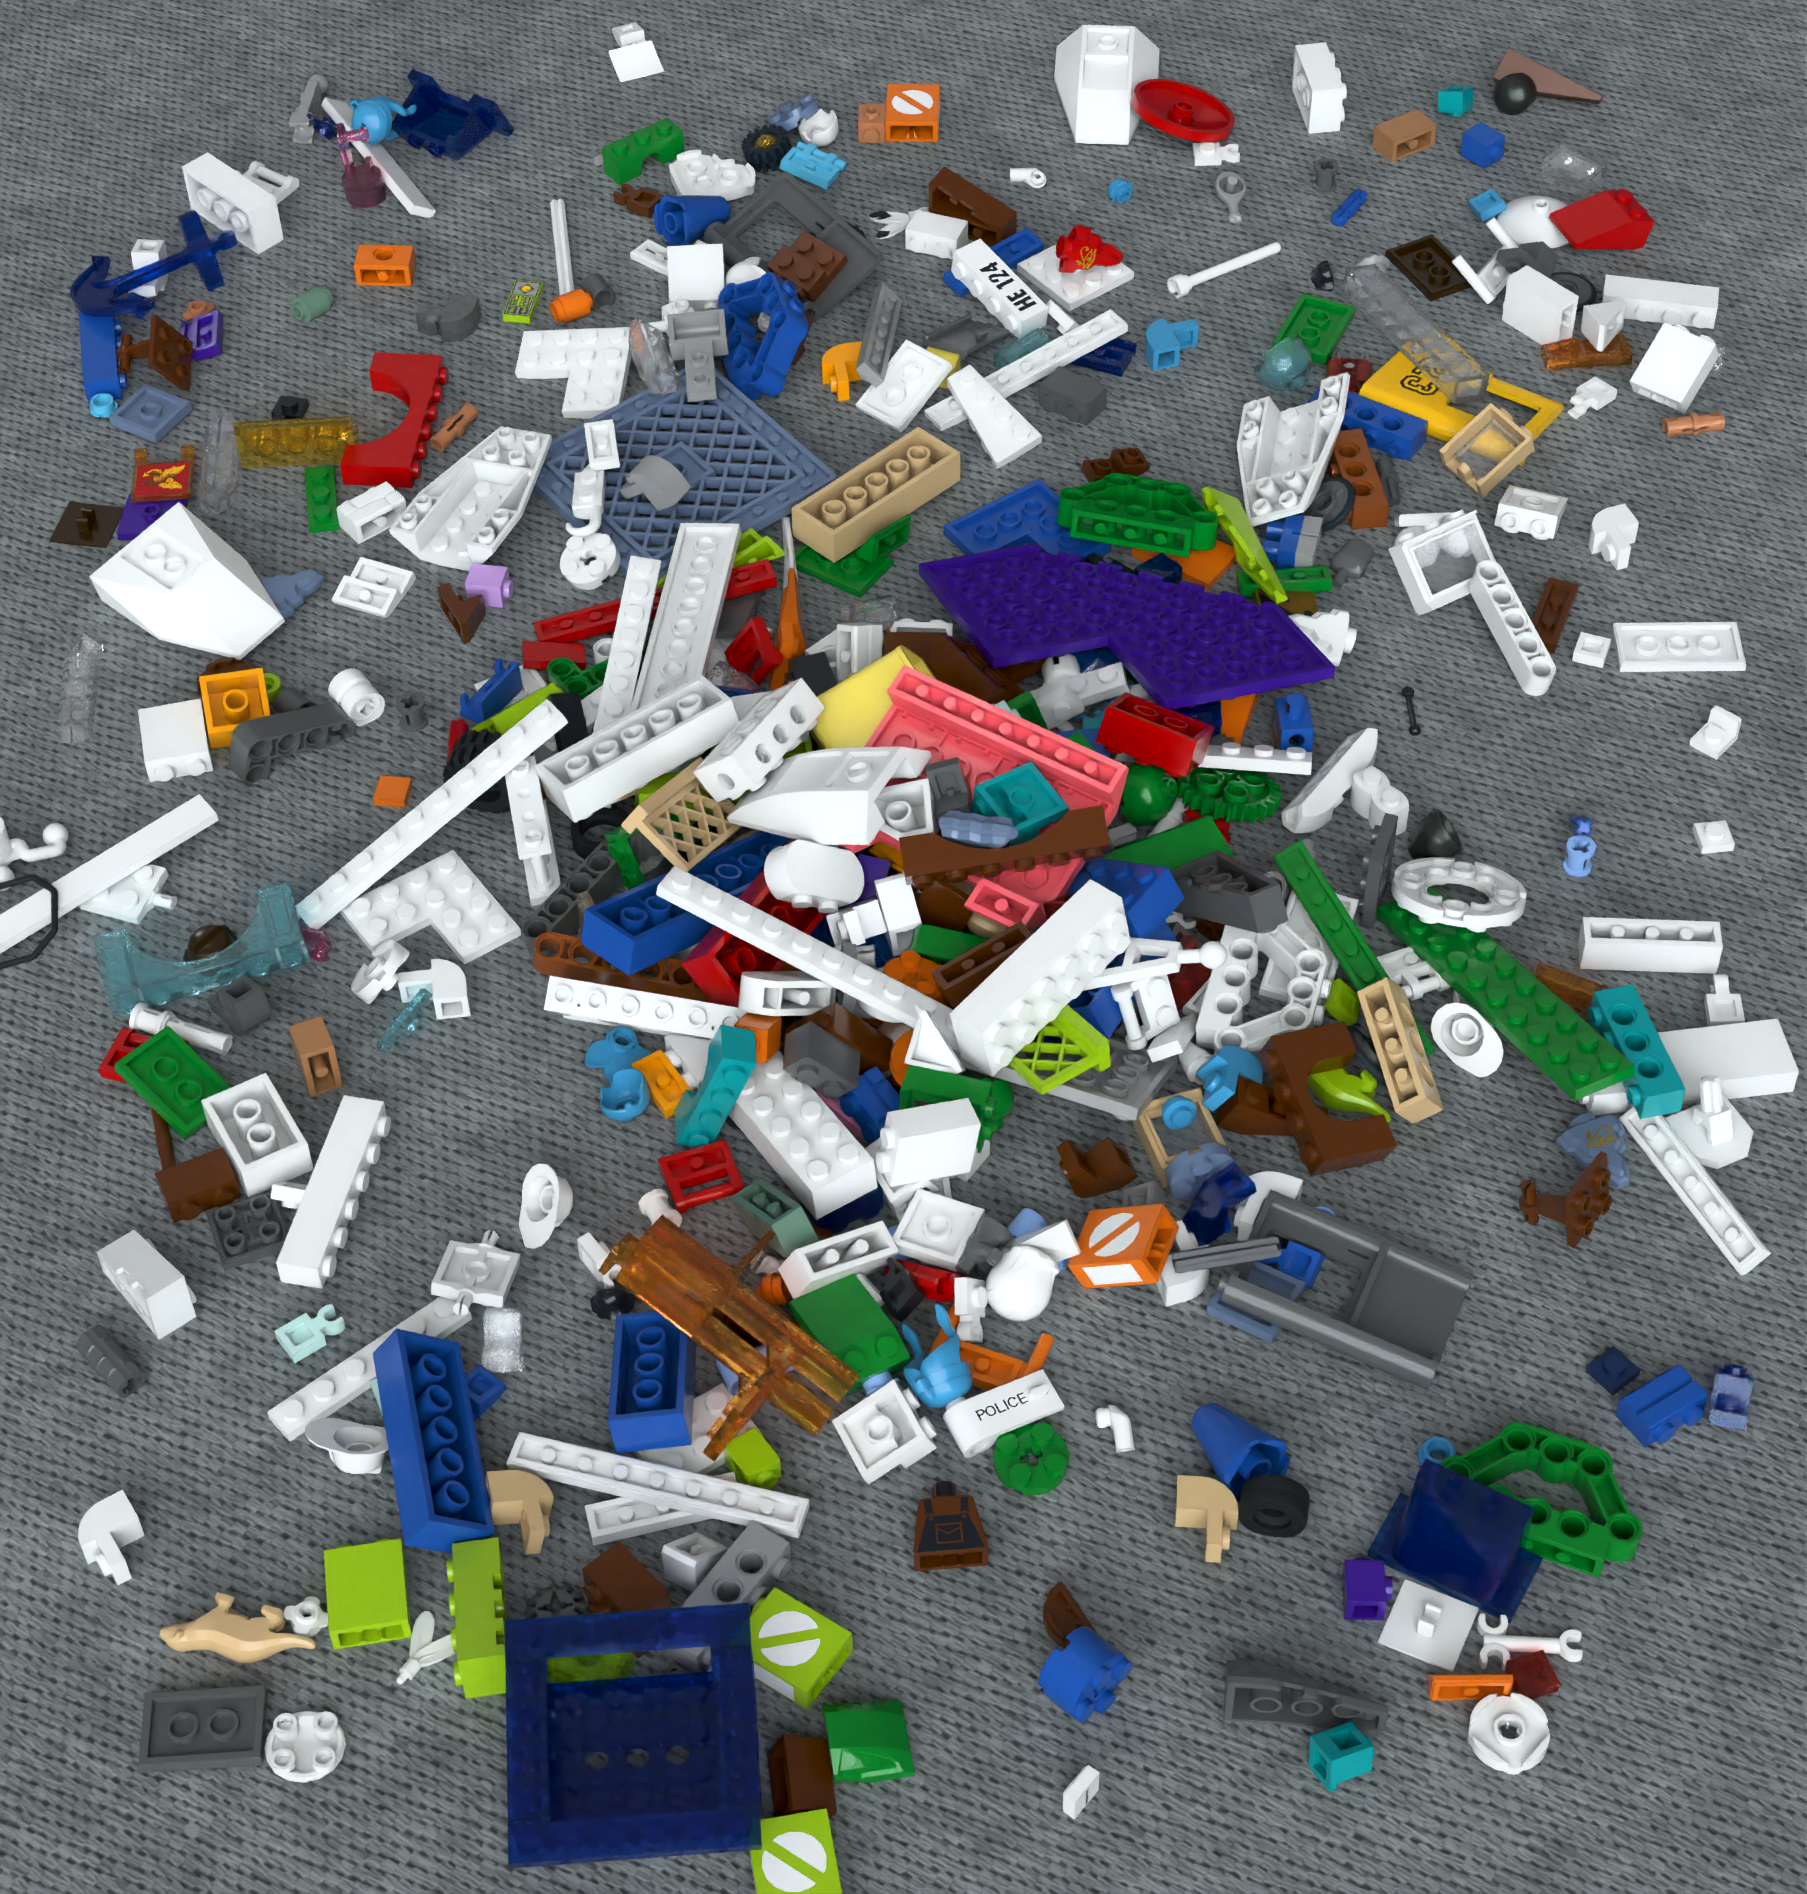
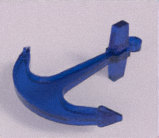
M195 210L178 216L187 247L182 252L109 280H105L108 274L110 258L108 256H92L93 264L82 272L71 286L70 295L76 309L86 315L111 317L135 313V316L141 319L155 306L153 300L134 292H130L128 298L118 297L189 263L195 264L205 288L211 291L225 285L215 254L219 250L232 248L238 243L235 232L232 230L224 231L209 239L198 213Z

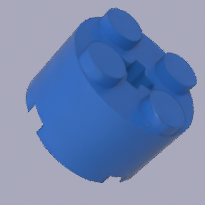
M1081 1626L1066 1637L1071 1643L1063 1652L1057 1647L1045 1662L1038 1678V1684L1042 1687L1039 1690L1080 1723L1085 1722L1095 1710L1103 1714L1115 1702L1116 1695L1113 1692L1119 1682L1124 1680L1130 1673L1133 1665L1124 1654L1088 1626Z

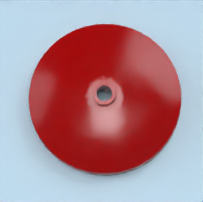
M1167 79L1144 80L1136 85L1131 98L1132 107L1146 122L1159 130L1186 140L1197 142L1225 140L1230 136L1235 123L1232 111L1218 98L1197 87Z

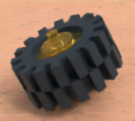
M771 124L770 128L767 125H763L761 130L758 127L755 128V133L749 132L747 134L748 138H744L743 144H741L747 163L757 172H760L761 169L763 173H767L768 169H772V171L777 170L776 166H780L781 160L792 148L787 131L782 126L776 128L775 124Z

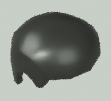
M1524 73L1509 74L1503 77L1495 86L1493 100L1499 111L1506 115H1519L1525 112L1536 100V85L1532 78Z

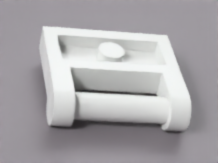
M253 161L249 166V170L243 174V176L256 182L258 186L275 196L277 204L299 188L300 185L298 178L291 175L286 177L265 168V165L258 161ZM258 177L264 178V179H266V180H268V181H271V182H273V183H275V184L280 185L281 187H276V186H274V185H272V184H269V183H267V182H265V181H262V180H260V179H257V178H258Z
M1167 974L1116 984L1111 987L1113 1000L1118 1002L1127 1035L1125 1040L1129 1050L1144 1048L1148 1040L1180 1022ZM1133 992L1143 1023L1140 1027L1131 1000Z

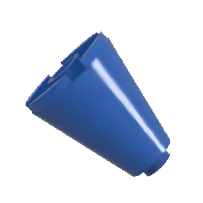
M665 195L660 198V203L656 204L654 208L656 231L658 235L663 234L664 238L668 240L663 242L667 246L692 244L704 236L707 227L712 223L718 221L726 223L731 213L730 204L724 197L709 195Z
M1217 1403L1203 1405L1195 1412L1191 1423L1192 1431L1219 1481L1229 1488L1238 1503L1240 1502L1242 1486L1248 1479L1266 1474L1285 1476L1290 1463V1458L1286 1455V1450L1289 1449L1280 1438Z

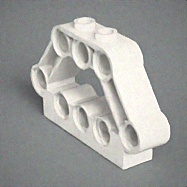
M1285 923L1277 925V928L1269 933H1255L1225 925L1220 943L1227 951V959L1221 967L1212 969L1196 1024V1045L1198 1047L1214 1049V1054L1226 1045H1235L1247 1050L1260 1059L1259 1051L1271 1036L1321 1026L1325 1008L1321 1006L1322 998H1329L1332 979L1326 978L1327 958L1325 954L1318 949L1311 948ZM1258 951H1261L1292 979L1287 985V1005L1280 1011L1243 1024V1007L1250 1000V980L1258 973Z

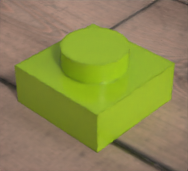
M1338 978L1332 981L1330 995L1326 999L1324 1009L1339 1022H1345L1347 1026L1356 1024L1360 1005L1358 994Z

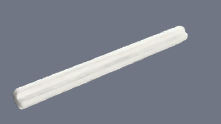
M553 199L550 202L559 292L562 295L573 291L574 283L565 203L562 199Z

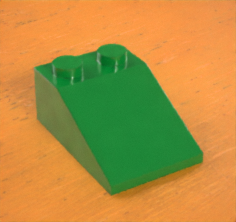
M854 1273L788 1303L838 1401L864 1389L863 1384L878 1374L890 1372L891 1376L903 1371V1367L911 1358L893 1323Z

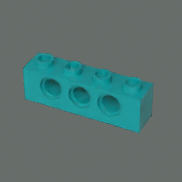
M1634 985L1594 992L1591 1007H1588L1587 1010L1591 1027H1596L1598 1033L1634 1064V1076L1622 1081L1626 1089L1625 1093L1628 1104L1631 1107L1634 1106L1640 1119L1680 1112L1686 1089Z

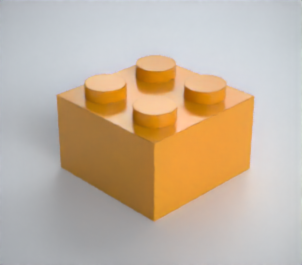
M263 668L199 676L210 749L231 746L233 731L240 723L270 716Z

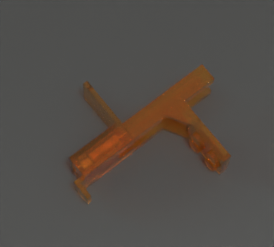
M662 1214L643 1234L640 1240L628 1232L612 1248L598 1271L605 1275L617 1263L622 1269L615 1280L738 1376V1395L735 1394L722 1411L727 1418L724 1420L722 1417H719L706 1435L711 1441L703 1453L715 1462L767 1399L816 1436L832 1416L834 1410L790 1377L785 1371L792 1366L838 1403L841 1402L847 1392L853 1387L860 1375L742 1284L776 1233L769 1230L743 1260L732 1269ZM717 1308L766 1346V1357L715 1318L713 1314Z

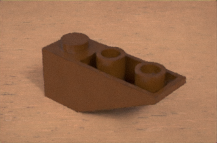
M1238 1076L1235 1094L1217 1108V1126L1241 1135L1294 1136L1287 1127L1286 1116L1280 1102L1274 1096L1273 1088ZM1315 1104L1324 1114L1328 1115V1108Z

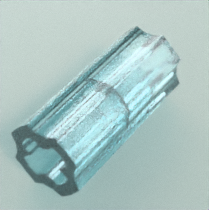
M1036 328L994 354L993 365L999 370L1050 342V339L1046 332Z

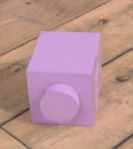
M472 563L465 581L466 596L469 599L483 594L485 606L503 608L506 598H511L514 590L513 580H509L508 567Z

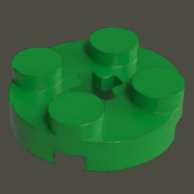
M1041 1422L1035 1425H1024L1001 1434L997 1438L993 1455L994 1470L998 1479L1008 1488L1012 1487L1026 1495L1044 1494L1055 1489L1062 1482V1478L1066 1475L1069 1467V1451L1065 1441L1054 1432L1053 1427L1048 1423ZM1028 1453L1040 1456L1035 1466H1031L1029 1462H1022L1021 1460L1025 1459V1454Z

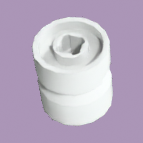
M355 668L343 670L330 682L328 688L329 696L354 721L356 726H362L378 719L385 708L384 698L375 687H372L370 681L360 670Z

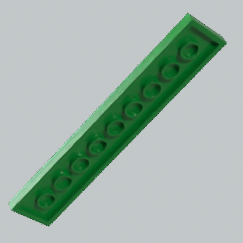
M1434 886L1427 888V892L1430 895L1442 896V902L1448 900ZM1396 900L1377 907V919L1405 945L1410 946L1418 957L1426 961L1444 981L1575 1101L1634 1076L1633 1063L1487 933L1474 932L1466 927L1442 923H1424L1419 920L1418 915L1407 909L1400 908Z

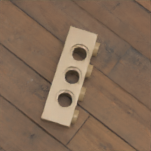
M1386 977L1357 991L1395 1113L1414 1123L1443 1111L1444 1108L1405 989Z

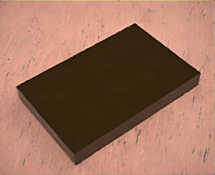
M1432 234L1386 250L1385 257L1430 302L1472 287L1451 262L1455 256Z

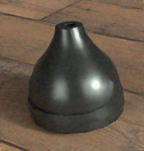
M1436 809L1420 821L1415 836L1407 849L1414 859L1419 857L1451 858L1462 851L1463 847L1446 816L1439 809Z

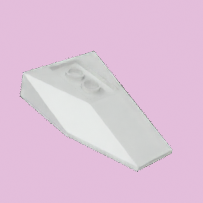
M180 502L89 576L101 601L157 639L226 657H234L238 660L245 657L285 622L247 560Z

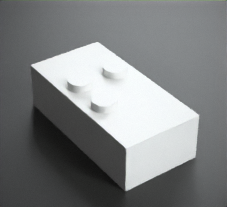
M208 152L182 166L189 202L193 211L257 254L284 240L276 197L258 186L256 182L249 180L239 171L232 169Z

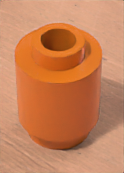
M578 288L556 296L554 301L549 303V307L554 320L557 323L564 322L566 324L590 315L593 301L588 292Z

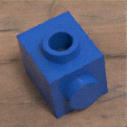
M1480 122L1463 133L1460 155L1485 169L1503 157L1505 135Z

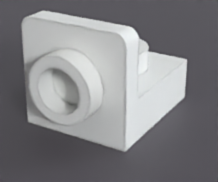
M1715 705L1710 711L1708 722L1691 738L1689 745L1717 760L1737 740L1742 720L1740 717Z

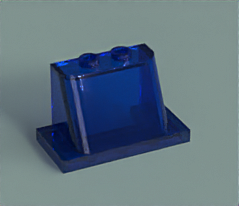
M414 69L407 76V79L413 85V89L402 106L404 109H407L411 105L416 104L418 108L413 115L401 116L397 113L392 121L393 130L406 140L410 146L418 150L424 147L437 158H441L444 155L456 161L461 159L491 133L497 132L509 137L514 131L494 101L473 94L470 101H466L442 91L433 77Z
M1425 1459L1417 1473L1410 1496L1400 1492L1367 1554V1557L1373 1560L1384 1561V1565L1456 1599L1476 1606L1480 1610L1499 1619L1501 1615H1506L1510 1624L1543 1560L1542 1557L1525 1550L1534 1513L1533 1507L1428 1459Z

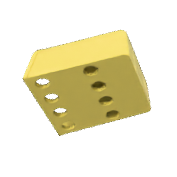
M900 645L892 652L817 696L825 709L817 717L819 722L810 730V734L820 750L864 747L893 704L887 690L904 665L936 679L925 661L905 646Z

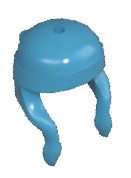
M374 96L363 101L357 98L350 102V108L353 110L352 128L357 137L368 144L391 141L394 138H399L402 133L401 129H396L389 134L392 128L391 111L401 116L413 115L418 107L416 104H413L404 109L401 104L386 96Z
M940 1304L935 1305L936 1318L947 1335L948 1340L938 1346L925 1359L918 1334L907 1324H902L904 1338L911 1345L914 1359L903 1367L905 1379L916 1398L920 1399L929 1408L935 1409L946 1407L953 1400L965 1396L973 1384L972 1372L968 1361L962 1362L960 1359V1338L958 1333L952 1327L947 1311Z

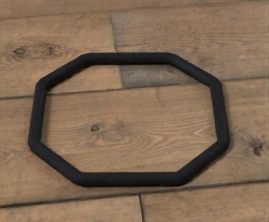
M30 874L0 883V890L34 881L51 892V930L32 954L1 962L0 969L36 959L58 932V891L54 886L36 875Z

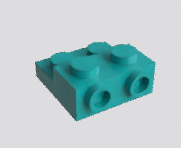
M1032 761L976 785L973 802L971 803L973 813L986 817H1006L1012 819L1013 826L1019 830L1018 836L1008 841L1006 847L1022 844L1038 837L1040 828L1062 819L1069 810L1067 804Z

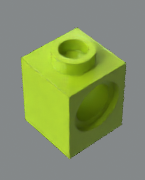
M756 1427L723 1445L725 1464L731 1472L735 1473L739 1483L770 1490L776 1485L778 1479L782 1477L779 1456Z

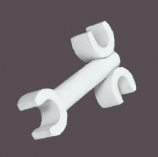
M1480 1614L1478 1617L1477 1630L1483 1636V1648L1479 1655L1481 1669H1486L1488 1657L1495 1655L1501 1659L1502 1670H1507L1510 1662L1508 1651L1560 1654V1656L1570 1662H1577L1582 1659L1583 1650L1571 1649L1566 1644L1568 1642H1580L1581 1632L1578 1630L1570 1629L1564 1631L1560 1638L1505 1635L1508 1627L1506 1615L1500 1616L1499 1627L1491 1628L1486 1624L1485 1614Z

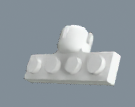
M1071 654L1058 657L1059 664H1054L1053 657H1048L1042 665L1043 686L1030 691L1036 701L1066 684L1084 702V707L1122 695L1125 692H1130L1126 671L1122 662L1088 673H1081L1076 657Z

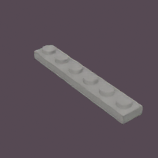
M883 282L874 290L856 365L859 376L865 382H870L875 388L880 386L885 380L902 299Z

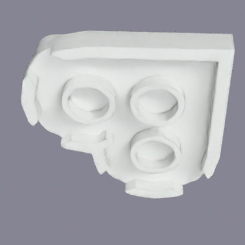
M689 150L678 154L677 160L669 164L670 179L678 195L722 196L726 201H731L752 195L755 191V169L749 163L744 166L735 164V159L721 160L716 154H713L711 157L709 155H702L701 150Z

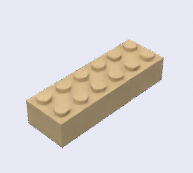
M920 427L915 428L792 507L793 537L833 563L837 562L863 545L875 533L905 515L910 514L960 481V452Z

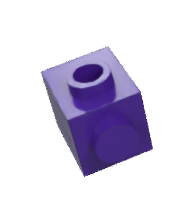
M1364 1557L1344 1561L1342 1574L1344 1620H1384L1387 1600H1392L1393 1594L1392 1576H1385L1384 1561L1371 1560Z

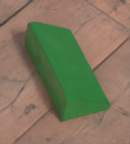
M907 514L872 535L856 552V556L874 563L907 543L911 516Z

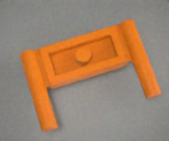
M952 1304L948 1315L951 1325L956 1331L960 1322V1316L955 1315V1304ZM942 1327L928 1355L948 1340ZM1042 1333L1028 1363L960 1340L959 1348L960 1359L962 1362L968 1361L972 1372V1386L989 1391L1041 1370L1052 1347L1054 1338L1047 1333Z

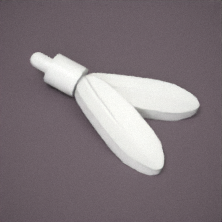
M430 1611L422 1612L415 1620L410 1642L409 1659L399 1669L398 1684H403L407 1678L412 1680L421 1667L432 1665L457 1653V1651H453L451 1634L432 1642L435 1621Z

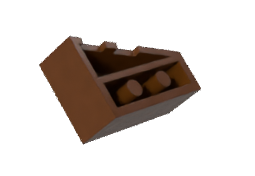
M944 166L929 183V212L968 221L969 240L976 241L981 239L987 246L992 247L1016 233V211Z

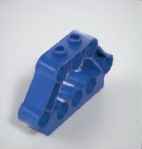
M767 272L761 278L744 283H729L721 290L718 296L719 309H724L729 350V355L721 357L730 382L750 400H756L762 393L772 398L782 391L786 382L787 372L800 342L805 338L809 328L804 313L805 307L797 295L798 289L792 282L783 280L773 272ZM764 312L771 319L761 343L755 339L756 327L748 321V318L751 315Z

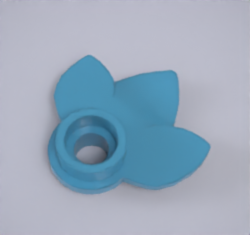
M619 1026L611 1030L606 1035L605 1040L593 1042L588 1047L584 1061L587 1067L603 1068L606 1080L612 1084V1074L615 1071L631 1068L632 1063L650 1055V1052L639 1046L637 1036L632 1029Z

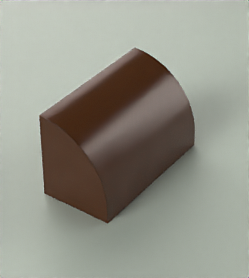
M783 1734L767 1752L774 1817L827 1808L828 1817L831 1818L837 1813L827 1739Z

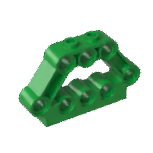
M1111 473L1103 479L1085 485L1061 489L1059 491L1056 521L1061 526L1071 528L1070 537L1189 557L1191 550L1208 551L1215 547L1219 517L1217 514L1208 511L1192 495V489L1184 484L1122 473Z
M1515 1422L1505 1426L1497 1437L1462 1456L1447 1457L1439 1465L1435 1485L1436 1495L1442 1503L1453 1507L1449 1527L1596 1577H1600L1605 1559L1615 1562H1626L1634 1558L1642 1536L1643 1527L1641 1521L1630 1512L1612 1473L1613 1461L1611 1456L1605 1450L1589 1445L1581 1439H1571L1553 1433L1544 1427H1535L1526 1423ZM1525 1469L1536 1472L1540 1479L1547 1483L1557 1484L1564 1481L1573 1484L1574 1488L1581 1493L1593 1522L1578 1510L1570 1509L1561 1512L1552 1509L1551 1505L1542 1498L1529 1497L1522 1499L1514 1496L1513 1492L1503 1485L1491 1484L1515 1471L1518 1472ZM1451 1481H1458L1460 1482V1484L1453 1483ZM1491 1508H1498L1501 1511H1495ZM1528 1520L1536 1521L1538 1524L1531 1523ZM1566 1533H1572L1576 1536H1569ZM1616 1535H1617V1536H1622V1537H1624L1625 1539H1619V1538L1616 1537Z

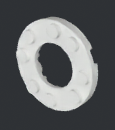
M1429 857L1406 862L1395 870L1391 886L1392 895L1398 902L1397 905L1418 915L1420 921L1428 924L1442 923L1466 927L1474 932H1484L1490 927L1511 926L1512 922L1519 919L1524 913L1527 894L1525 888L1517 879L1502 870L1479 862H1475V865L1462 861L1455 862V858ZM1447 883L1461 884L1484 893L1489 897V902L1479 904L1473 901L1470 907L1467 903L1460 900L1449 899L1442 902V896L1430 895L1427 892V888Z

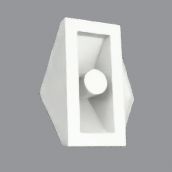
M928 1010L921 1012L918 1015L904 1063L953 1074H961L966 1071Z

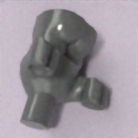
M984 1216L978 1223L977 1233L968 1237L963 1257L955 1266L956 1270L960 1274L967 1276L976 1265L977 1273L985 1277L992 1267H995L1003 1258V1252L997 1248L1004 1247L1012 1239L1011 1232L997 1220Z

